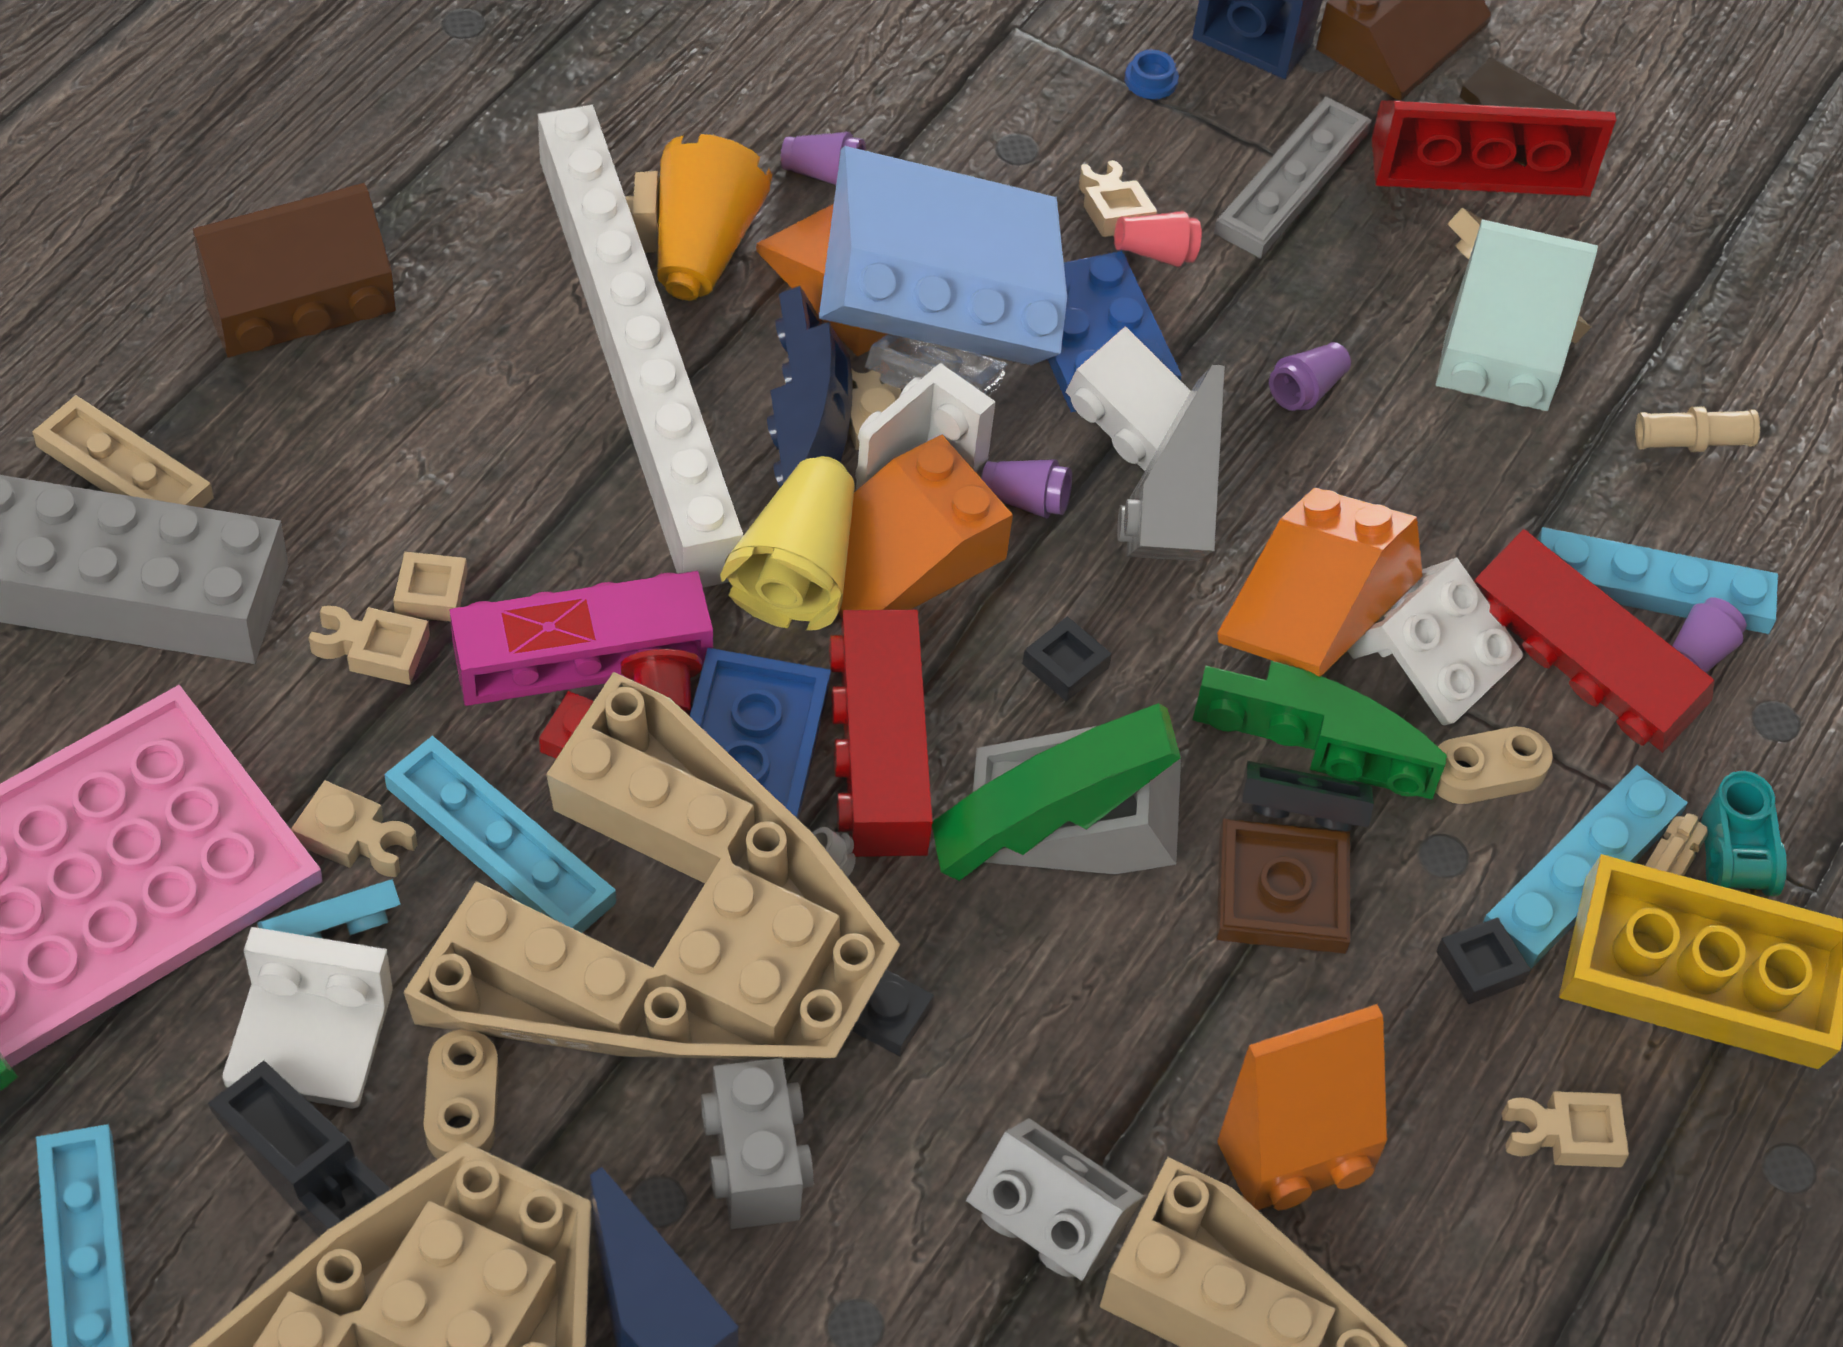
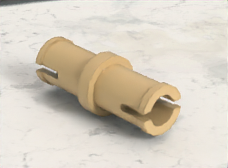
M1690 407L1687 413L1647 414V412H1640L1637 415L1635 425L1636 443L1639 449L1688 447L1690 452H1705L1707 446H1755L1758 444L1760 436L1759 415L1756 409L1749 411L1707 412L1705 407Z

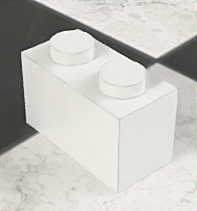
M1126 326L1076 370L1066 390L1078 414L1089 422H1096L1112 438V443L1120 456L1129 463H1137L1144 471L1191 392Z

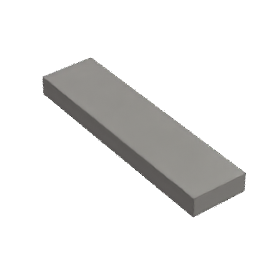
M1325 97L1216 220L1214 234L1262 258L1367 136L1372 120Z

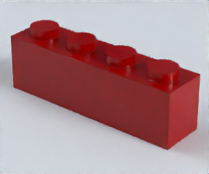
M1525 529L1475 578L1474 583L1490 604L1489 612L1502 626L1509 628L1524 641L1522 646L1527 654L1544 668L1549 669L1554 665L1571 679L1569 685L1573 691L1586 703L1594 707L1601 703L1619 717L1617 719L1618 726L1636 743L1644 746L1647 742H1650L1663 753L1712 701L1715 680Z
M843 610L841 635H830L829 666L831 673L841 672L842 686L832 687V723L844 724L845 739H835L834 743L835 777H847V793H837L838 832H849L854 841L852 853H854L855 857L928 856L932 829V808L918 610Z

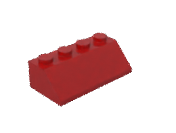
M1381 100L1372 135L1375 185L1591 197L1616 122L1615 112ZM1516 145H1525L1528 163L1525 167L1513 161L1516 156Z

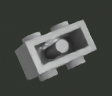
M783 1058L713 1066V1092L701 1094L702 1117L705 1135L717 1134L720 1155L710 1157L712 1188L715 1199L726 1198L730 1229L799 1221L802 1188L813 1187L814 1184L809 1145L797 1146L793 1126L803 1124V1106L799 1083L786 1082Z
M1028 1118L1005 1131L966 1201L983 1212L981 1215L982 1219L990 1228L1008 1237H1019L1040 1252V1260L1048 1268L1062 1276L1077 1277L1083 1281L1105 1264L1144 1196Z

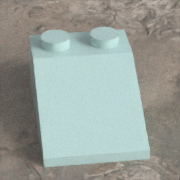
M1482 219L1445 335L1435 386L1548 411L1564 367L1596 258L1598 245Z

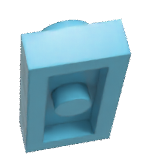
M393 879L258 922L257 924L262 929L322 938L320 931L346 923L349 934L352 935L388 923L385 910L401 904Z

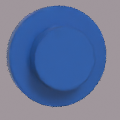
M1159 50L1139 52L1126 68L1125 83L1134 94L1145 99L1165 98L1171 95L1178 85L1179 74L1174 60L1168 54Z

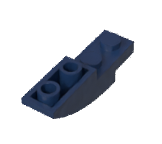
M801 286L779 293L782 318L777 319L775 322L778 337L789 358V362L782 364L786 385L770 390L774 415L767 417L770 436L780 454L781 461L774 463V473L779 488H781L797 465L805 459L825 456L839 462L841 461L848 436L852 410L853 379L850 355L830 323L822 324V319H819L818 313Z

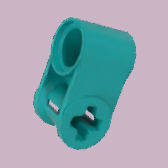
M1748 771L1732 772L1724 777L1701 818V823L1708 830V836L1704 841L1707 883L1726 888L1762 890L1765 896L1778 897L1785 885L1787 858L1780 838L1774 791L1770 784L1756 773ZM1733 808L1739 810V811L1742 812L1743 814H1740L1739 812L1735 811Z

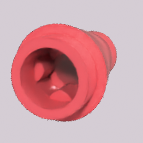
M1185 211L1139 217L1120 216L1114 232L1115 248L1180 267L1183 262L1193 263L1199 254L1202 237L1201 224L1197 218L1188 217Z

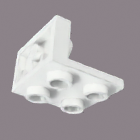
M941 363L922 379L919 377L914 378L905 386L894 403L883 412L876 411L871 414L861 426L858 433V440L860 442L858 467L855 472V478L857 479L856 490L892 459L941 434L981 478L983 468L989 456L995 401Z
M1457 557L1422 569L1423 577L1347 650L1353 659L1378 652L1381 657L1393 654L1442 725L1455 723L1523 657L1521 649L1505 626H1502L1489 612L1490 604Z
M251 927L244 948L251 987L222 1075L225 1086H231L264 1060L307 1101L346 1108H357L361 1102L393 991L387 949Z

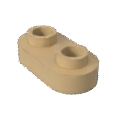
M1508 727L1446 740L1438 746L1447 754V759L1435 793L1452 803L1469 804L1534 790L1543 783L1551 766L1553 758L1551 747L1543 736L1525 727ZM1515 751L1522 752V753L1526 754L1527 756H1522V755L1516 753ZM1456 761H1465L1471 767H1462Z
M460 1029L443 1035L435 1042L429 1053L424 1131L427 1147L437 1159L464 1142L488 1153L495 1140L499 1079L498 1056L492 1041L484 1034L474 1030ZM462 1054H468L475 1058L471 1063L463 1066L451 1062L454 1057ZM455 1116H465L471 1120L468 1125L462 1128H453L447 1124Z

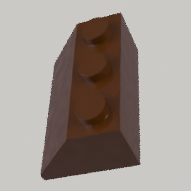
M1328 0L1325 5L1315 49L1398 101H1401L1489 24L1491 13L1484 0Z
M365 183L192 228L207 310L228 358L251 351H258L268 346L304 336L316 335L322 331L361 320H369L379 315L396 311L392 271Z

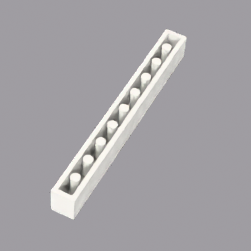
M593 105L538 114L540 163L676 572L679 574L698 571L702 588L728 583V579L723 582L721 581L720 574L727 556L743 537V532Z

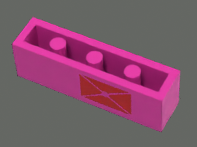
M698 571L679 574L662 573L653 578L621 583L603 582L588 588L556 593L539 592L530 597L497 602L480 601L465 607L449 609L453 649L465 706L606 684L613 672L622 675L621 661L627 656L653 649H675L694 653L702 659L703 668L707 649L713 648V627Z

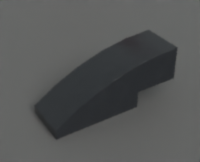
M264 1060L208 1102L211 1112L237 1145L318 1237L391 1190L355 1156L350 1140Z

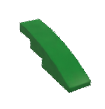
M1158 703L1096 726L1029 758L986 783L932 821V830L941 873L960 881L1003 847L1023 856L1067 821L1086 830L1181 758L1168 708Z

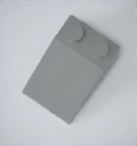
M1212 365L1195 383L1131 494L1130 499L1126 500V505H1120L1117 539L1120 542H1127L1126 557L1199 561L1214 551L1225 366Z
M1096 726L977 748L973 792L1029 758ZM1181 758L1087 830L1067 821L1023 856L1003 847L984 863L1106 874H1122L1176 865Z

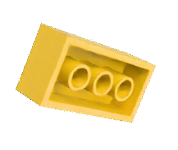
M1601 854L1585 877L1559 998L1820 1069L1841 1050L1843 1039V919Z

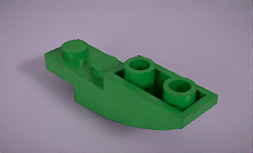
M1272 660L1266 680L1205 666L1192 721L1209 724L1221 731H1238L1271 739L1283 746H1300L1312 749L1313 755L1309 770L1325 773L1336 779L1358 781L1387 788L1403 796H1420L1433 799L1446 765L1447 754L1416 727L1373 699L1336 681Z

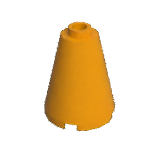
M699 134L697 143L681 144L683 136L675 137L664 147L660 161L657 278L670 295L681 300H695L698 297L711 293L766 200L772 181L770 169L764 173L758 167L760 157L753 150L733 140L708 134Z

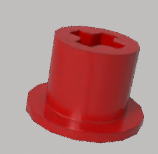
M653 649L637 652L621 661L622 675L671 698L690 716V678L702 671V659L699 656L684 650Z

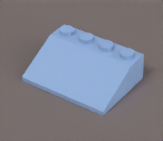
M848 146L841 148L819 319L1028 365H1034L1061 354L1067 289L1057 197Z

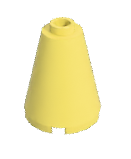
M825 456L801 461L727 556L720 574L721 581L723 582L728 579L732 585L729 592L730 598L753 617L787 629L791 620L810 621L807 630H819L831 625L838 615L843 601L855 489L854 479L842 463Z

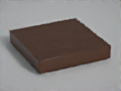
M1223 819L1219 838L1217 940L1346 954L1350 944V832Z

